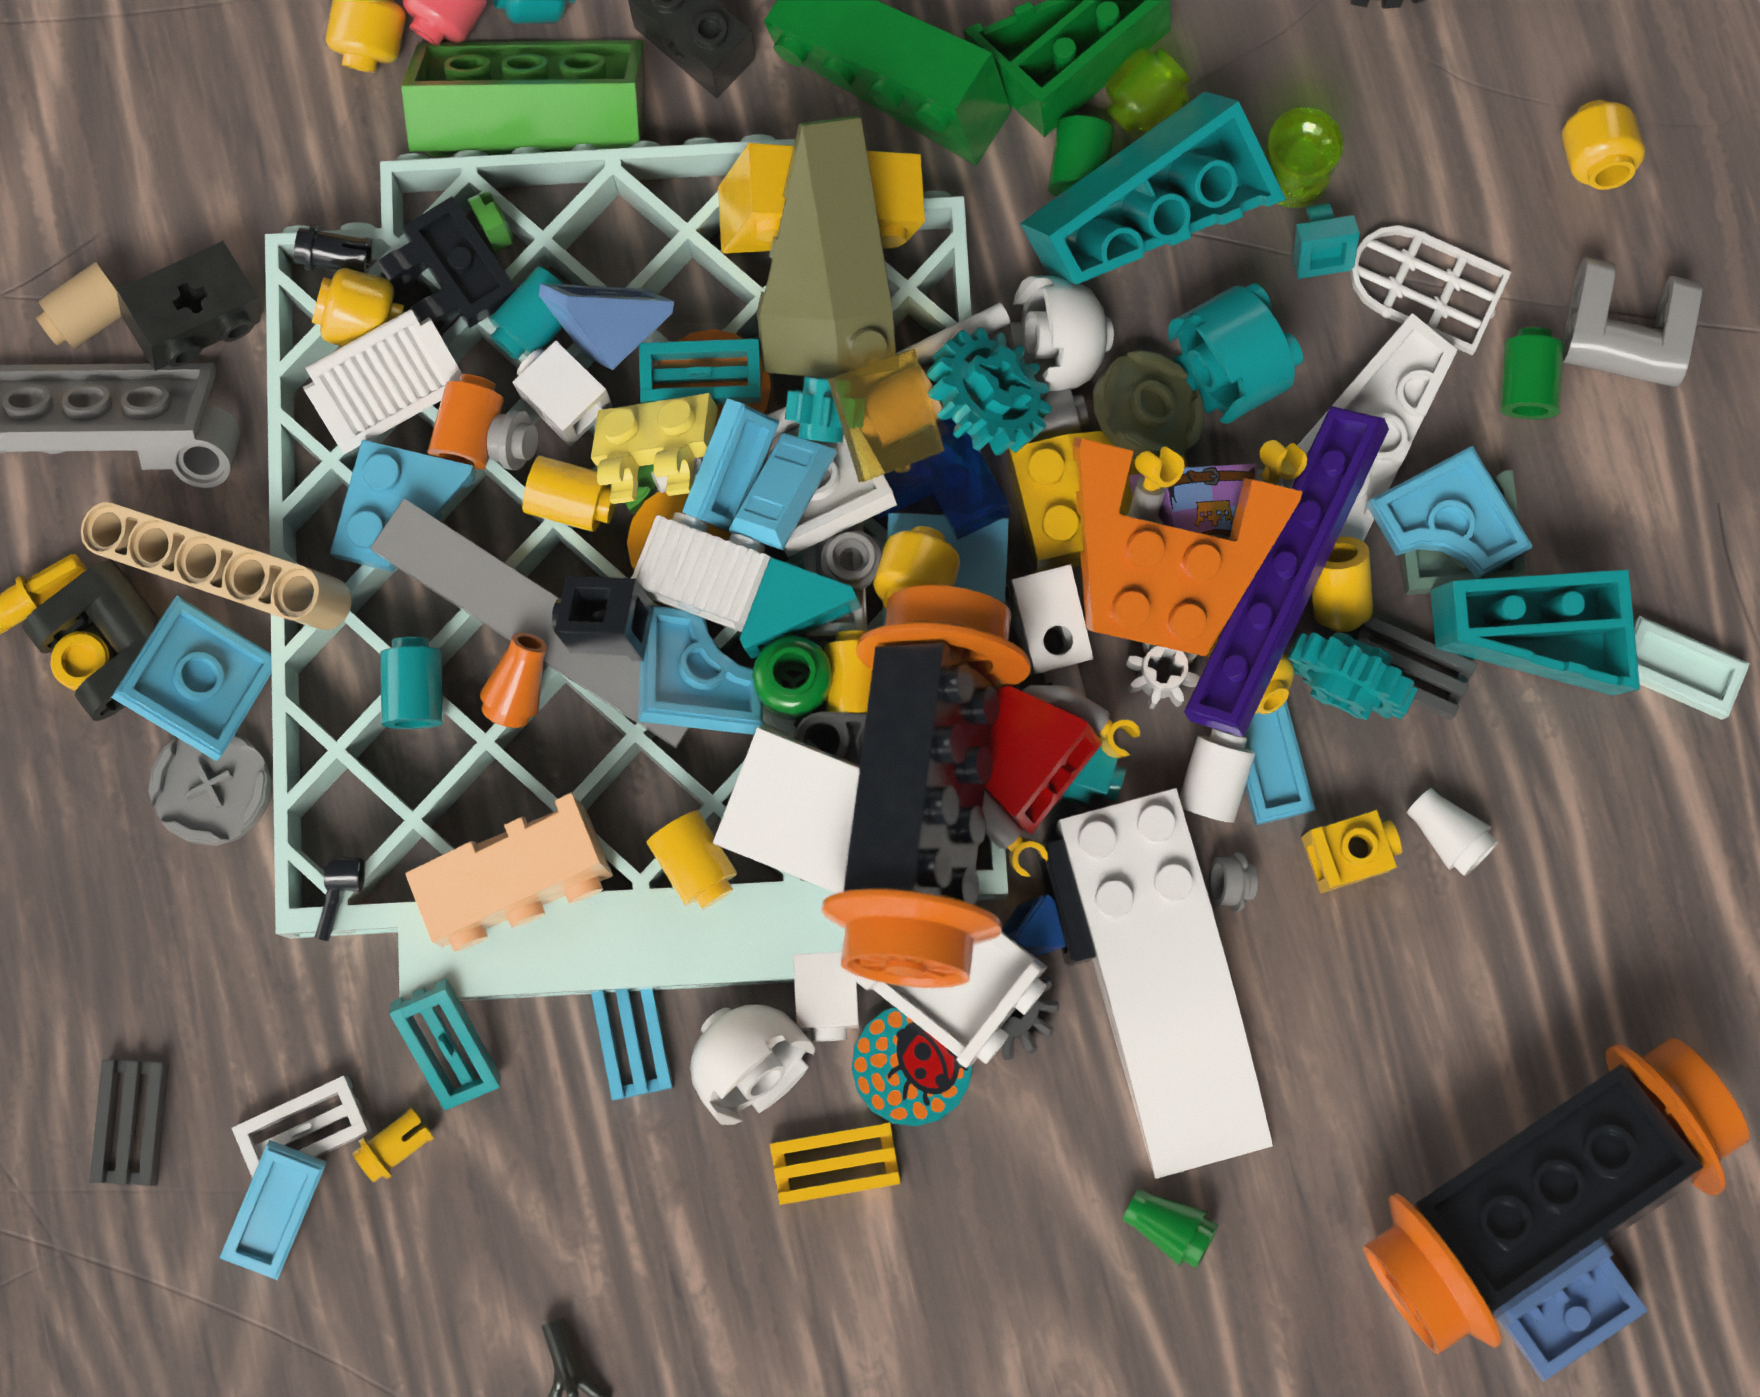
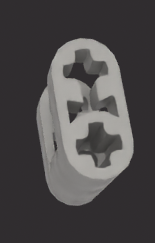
M1583 258L1574 281L1562 341L1564 343L1563 363L1674 388L1679 387L1686 374L1692 352L1702 298V283L1670 276L1665 283L1659 300L1654 328L1607 318L1615 280L1616 265L1612 262L1594 258Z

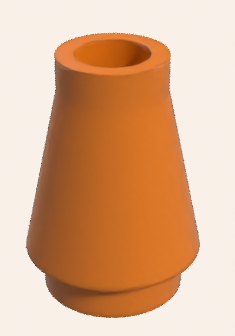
M515 633L512 635L509 647L480 691V698L483 701L482 712L492 722L505 727L520 728L526 726L529 719L537 715L539 711L543 661L547 651V644L539 637L528 633Z

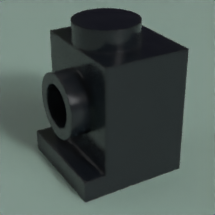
M566 576L562 598L557 599L553 606L552 626L555 634L570 653L628 655L632 661H643L654 604L636 578Z

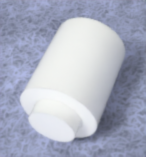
M1212 728L1210 737L1197 736L1179 795L1183 809L1215 820L1235 822L1256 754L1254 751L1245 748L1247 737H1239Z

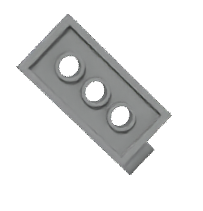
M150 363L0 365V454L29 451L58 454L65 451L137 450L142 470L173 469L175 475L188 485L198 488H212L222 484L229 476L240 439V428L234 417L225 410L206 406L216 375L215 363H187L179 367L168 365L157 371H154Z

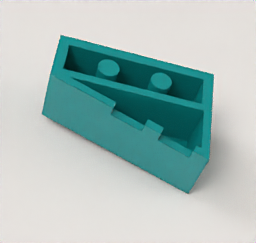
M1629 570L1456 580L1430 590L1436 649L1611 696L1640 690Z

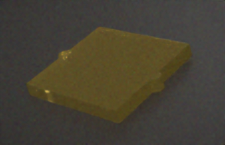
M915 349L907 350L882 360L876 357L867 358L864 360L862 367L828 379L858 482H865L894 470L897 473L908 472L910 464L944 451Z

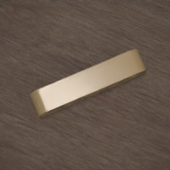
M102 502L94 505L86 513L82 521V542L94 554L321 630H330L338 627L345 621L350 612L352 600L350 590L346 584L336 577L114 503ZM313 591H314L313 600H312L311 604L309 605L310 597H311V595H312V593H313Z

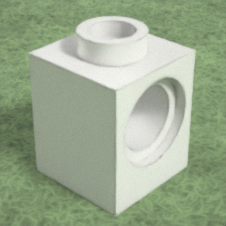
M557 341L552 343L545 351L540 348L528 355L520 364L517 370L518 377L513 381L520 398L570 447L596 423L598 410L610 409L612 407L607 390Z
M842 952L793 954L797 1025L802 1031H810L811 1042L847 1040V1029L859 1028L857 982L848 976V971L842 968Z

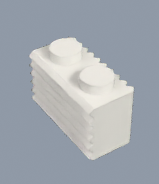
M674 513L672 520L656 515L632 578H636L650 599L742 632L770 556L763 554L765 546L754 539L735 533L731 534L729 541L706 533L709 527L706 523L686 514Z

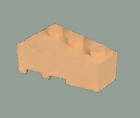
M572 793L555 800L558 809L555 812L528 823L525 817H520L505 824L506 832L478 844L475 841H470L405 873L432 943L441 947L451 944L454 952L460 951L486 940L488 935L485 929L507 920L511 927L521 926L545 915L546 912L543 905L564 896H566L568 903H575L603 890L600 881L612 877L613 874L587 810Z

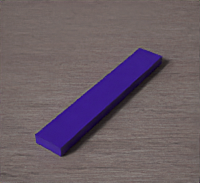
M1330 406L1307 454L1306 467L1296 477L1291 489L1303 491L1301 500L1228 619L1184 710L1189 721L1244 738L1389 431L1385 418Z

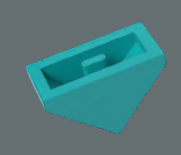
M770 557L739 639L744 650L753 659L759 655L763 647L777 638L790 635L800 637L861 609V606L852 586Z

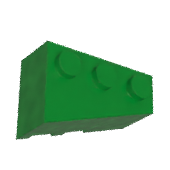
M1046 0L1034 6L1031 1L1014 7L1013 15L982 28L981 24L977 23L963 29L966 41L992 52L1009 105L1045 138L1057 127L1060 119L1071 116L1171 31L1170 0Z

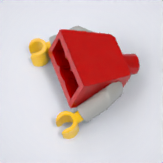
M1005 685L997 691L999 716L997 721L992 724L989 747L993 770L990 781L985 784L982 808L986 820L985 834L998 848L1003 849L1007 847L1009 849L1008 856L1011 866L1020 875L1026 877L1031 875L1019 865L1018 857L1020 852L1025 848L1033 847L1037 849L1038 853L1046 861L1048 860V855L1044 846L1036 840L1022 838L1020 835L1022 828L1032 835L1100 746L1104 753L1113 758H1123L1130 755L1126 750L1120 749L1114 742L1113 735L1117 728L1122 729L1133 738L1140 737V729L1135 722L1128 719L1112 722L1108 719L1109 712L1070 686L1030 685L1020 691L1012 686Z

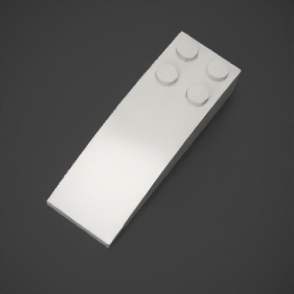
M1177 788L1060 819L1055 827V832L1058 840H1064L1096 953V957L1092 959L1154 1178H1161L1272 1147L1271 1135L1241 1013Z

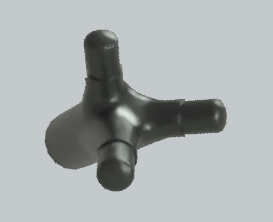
M565 1318L542 1325L541 1327L554 1367V1380L549 1397H561L564 1390L567 1397H579L578 1388L589 1397H612L597 1386L580 1362Z

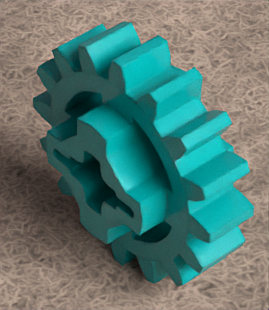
M978 327L971 335L965 330L959 331L933 355L932 358L935 363L926 373L928 378L936 382L928 391L929 398L942 401L944 405L937 414L939 419L947 420L952 418L956 423L953 435L957 439L968 433L972 436L973 449L979 451L989 442L995 455H1001L1008 448L1014 453L1022 449L1046 427L1043 418L1052 410V406L1041 399L1050 391L1049 385L1036 382L1034 377L1041 369L1038 363L1027 365L1022 360L1025 348L1021 345L1013 350L1006 347V338L1003 333H999L992 340H989L986 331L981 327Z
M1312 632L1310 636L1300 633L1288 655V659L1293 663L1295 674L1303 677L1302 682L1312 688L1310 695L1323 704L1345 711L1358 719L1368 720L1372 711L1386 719H1390L1391 716L1402 719L1404 715L1406 716L1418 691L1417 688L1413 687L1415 682L1412 679L1401 676L1402 670L1390 665L1393 659L1391 655L1381 648L1372 647L1355 640L1348 634L1334 633L1333 637L1326 640L1317 633Z

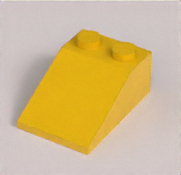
M1103 431L1066 434L1027 443L1016 453L1009 448L1007 470L1034 574L1071 564L1072 568L1081 566L1080 552L1084 551L1081 515L1077 513L1076 491H1079L1077 461H1074L1073 443L1076 437L1114 446ZM1183 454L1181 457L1184 459L1185 468H1188L1185 454ZM1133 458L1119 510L1120 515L1124 516L1128 514L1133 497L1129 476L1140 474L1135 467V460Z

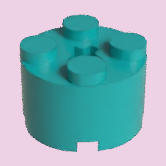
M1252 283L1247 287L1233 286L1173 319L1168 327L1169 343L1177 338L1179 340L1182 354L1173 358V360L1189 375L1185 381L1190 385L1192 392L1198 389L1203 401L1204 411L1209 414L1218 409L1224 414L1219 421L1225 424L1235 421L1289 390L1294 383L1295 367L1303 363V353L1298 341L1292 334L1288 332L1283 333L1279 323L1271 313L1272 305L1267 293L1256 283Z

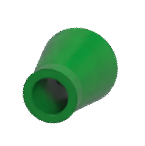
M1140 1188L1132 1198L1122 1219L1123 1222L1134 1227L1179 1267L1185 1262L1196 1269L1201 1263L1219 1227V1224L1206 1218L1208 1211L1149 1194Z

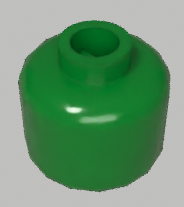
M790 635L777 638L763 647L755 660L752 677L756 694L765 709L779 718L795 721L804 719L824 707L830 693L833 675L829 658L818 644L805 637ZM791 674H799L795 678L789 676ZM783 681L791 685V689L784 688ZM803 681H806L805 684L797 688V685H799Z

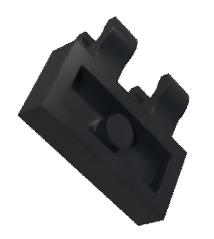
M452 196L403 226L402 229L409 243L388 253L376 262L382 271V278L392 283L394 295L410 287L420 277L421 273L428 268L442 289L420 300L410 309L413 311L418 322L430 317L439 334L446 330L459 315H461L469 328L473 327L495 313L517 289Z

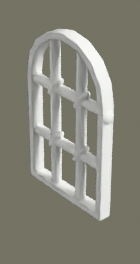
M1400 225L1383 227L1366 236L1357 248L1355 267L1350 271L1353 289L1361 301L1385 318H1390L1403 324L1409 316L1391 309L1397 296L1399 298L1405 296L1434 309L1428 326L1455 348L1472 356L1478 347L1489 320L1495 315V307L1511 274V271L1436 239L1426 232ZM1400 235L1412 238L1413 240L1408 251L1402 249L1401 252L1377 241V239L1384 236ZM1421 243L1457 258L1458 260L1453 270L1447 269L1444 271L1415 258ZM1366 246L1402 262L1395 278L1389 276L1388 279L1358 265L1360 255ZM1468 263L1501 278L1495 293L1460 278L1465 264ZM1416 268L1447 282L1441 297L1434 296L1433 299L1402 285L1409 269L1415 271ZM1359 276L1389 289L1383 304L1368 295L1360 283ZM1461 288L1490 301L1483 320L1447 305L1454 289L1460 291ZM1450 316L1478 329L1472 344L1436 329L1441 317L1447 318Z

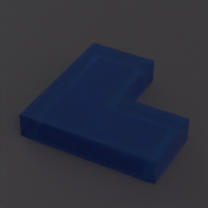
M952 418L942 420L872 454L893 491L897 504L875 515L878 520L888 516V513H894L932 495L954 536L959 540L1011 515V510L1006 497L981 453L973 449L972 437L968 433H965L958 439L953 435L956 423Z

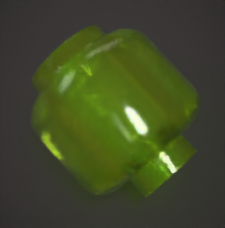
M1160 47L1154 53L1147 49H1138L1106 81V94L1112 103L1105 111L1127 134H1130L1136 127L1146 134L1187 104L1189 93L1185 85L1191 79L1175 60Z

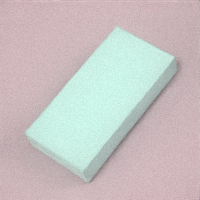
M1640 615L1635 618L1634 630L1640 685L1723 720L1729 717L1750 663Z

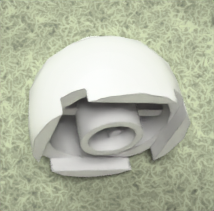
M1029 276L1024 279L1015 294L1013 305H1023L1021 322H1010V349L1013 350L1019 345L1025 348L1022 360L1027 365L1038 363L1041 369L1034 375L1036 382L1049 385L1050 391L1075 389L1091 380L1103 362L1105 352L1111 349L1114 338L1112 322L1109 317H1105L1104 309L1092 290L1080 283L1075 285L1058 276Z
M744 1005L733 1010L722 1008L713 1013L701 1027L703 1034L697 1041L691 1058L692 1084L702 1102L721 1125H734L743 1121L736 1112L752 1105L760 1113L789 1092L808 1069V1065L804 1062L802 1056L805 1052L814 1055L815 1047L799 1026L783 1011L768 1005Z

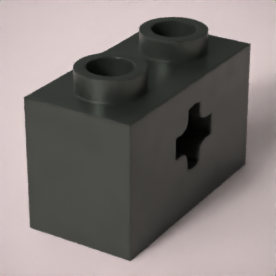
M628 0L634 28L716 99L755 60L751 30L716 0Z
M224 241L116 289L120 314L154 371L168 365L172 367L185 365L194 360L201 353L202 349L221 340L225 342L238 340L248 334L255 324L259 323L258 296Z

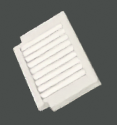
M410 309L305 367L313 382L303 388L342 453L346 454L359 447L362 440L370 441L441 401L446 382L459 381L462 372L431 318L428 317L418 322L413 311Z

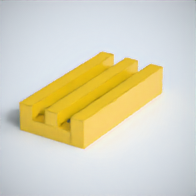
M890 1123L770 1144L779 1205L900 1184ZM878 1137L881 1139L882 1149L786 1166L785 1154ZM885 1162L886 1174L790 1190L789 1178Z

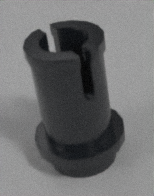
M311 224L309 229H298L294 245V262L304 264L306 271L313 272L316 267L334 270L349 268L368 274L369 265H366V263H371V238H358L322 232L320 226L316 224Z

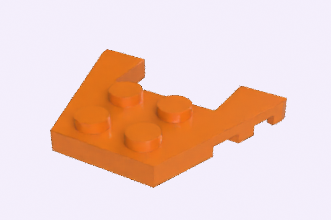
M1075 437L1073 458L1074 461H1077L1079 491H1076L1077 513L1081 515L1084 551H1081L1080 554L1086 629L1206 657L1300 502L1303 491L1244 478L1229 539L1120 515L1119 510L1134 451Z

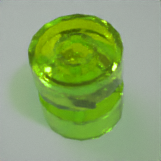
M1299 107L1285 112L1274 122L1268 134L1263 152L1286 200L1277 204L1287 208H1302L1315 203L1324 195L1343 153V135L1339 125L1327 113L1316 108Z

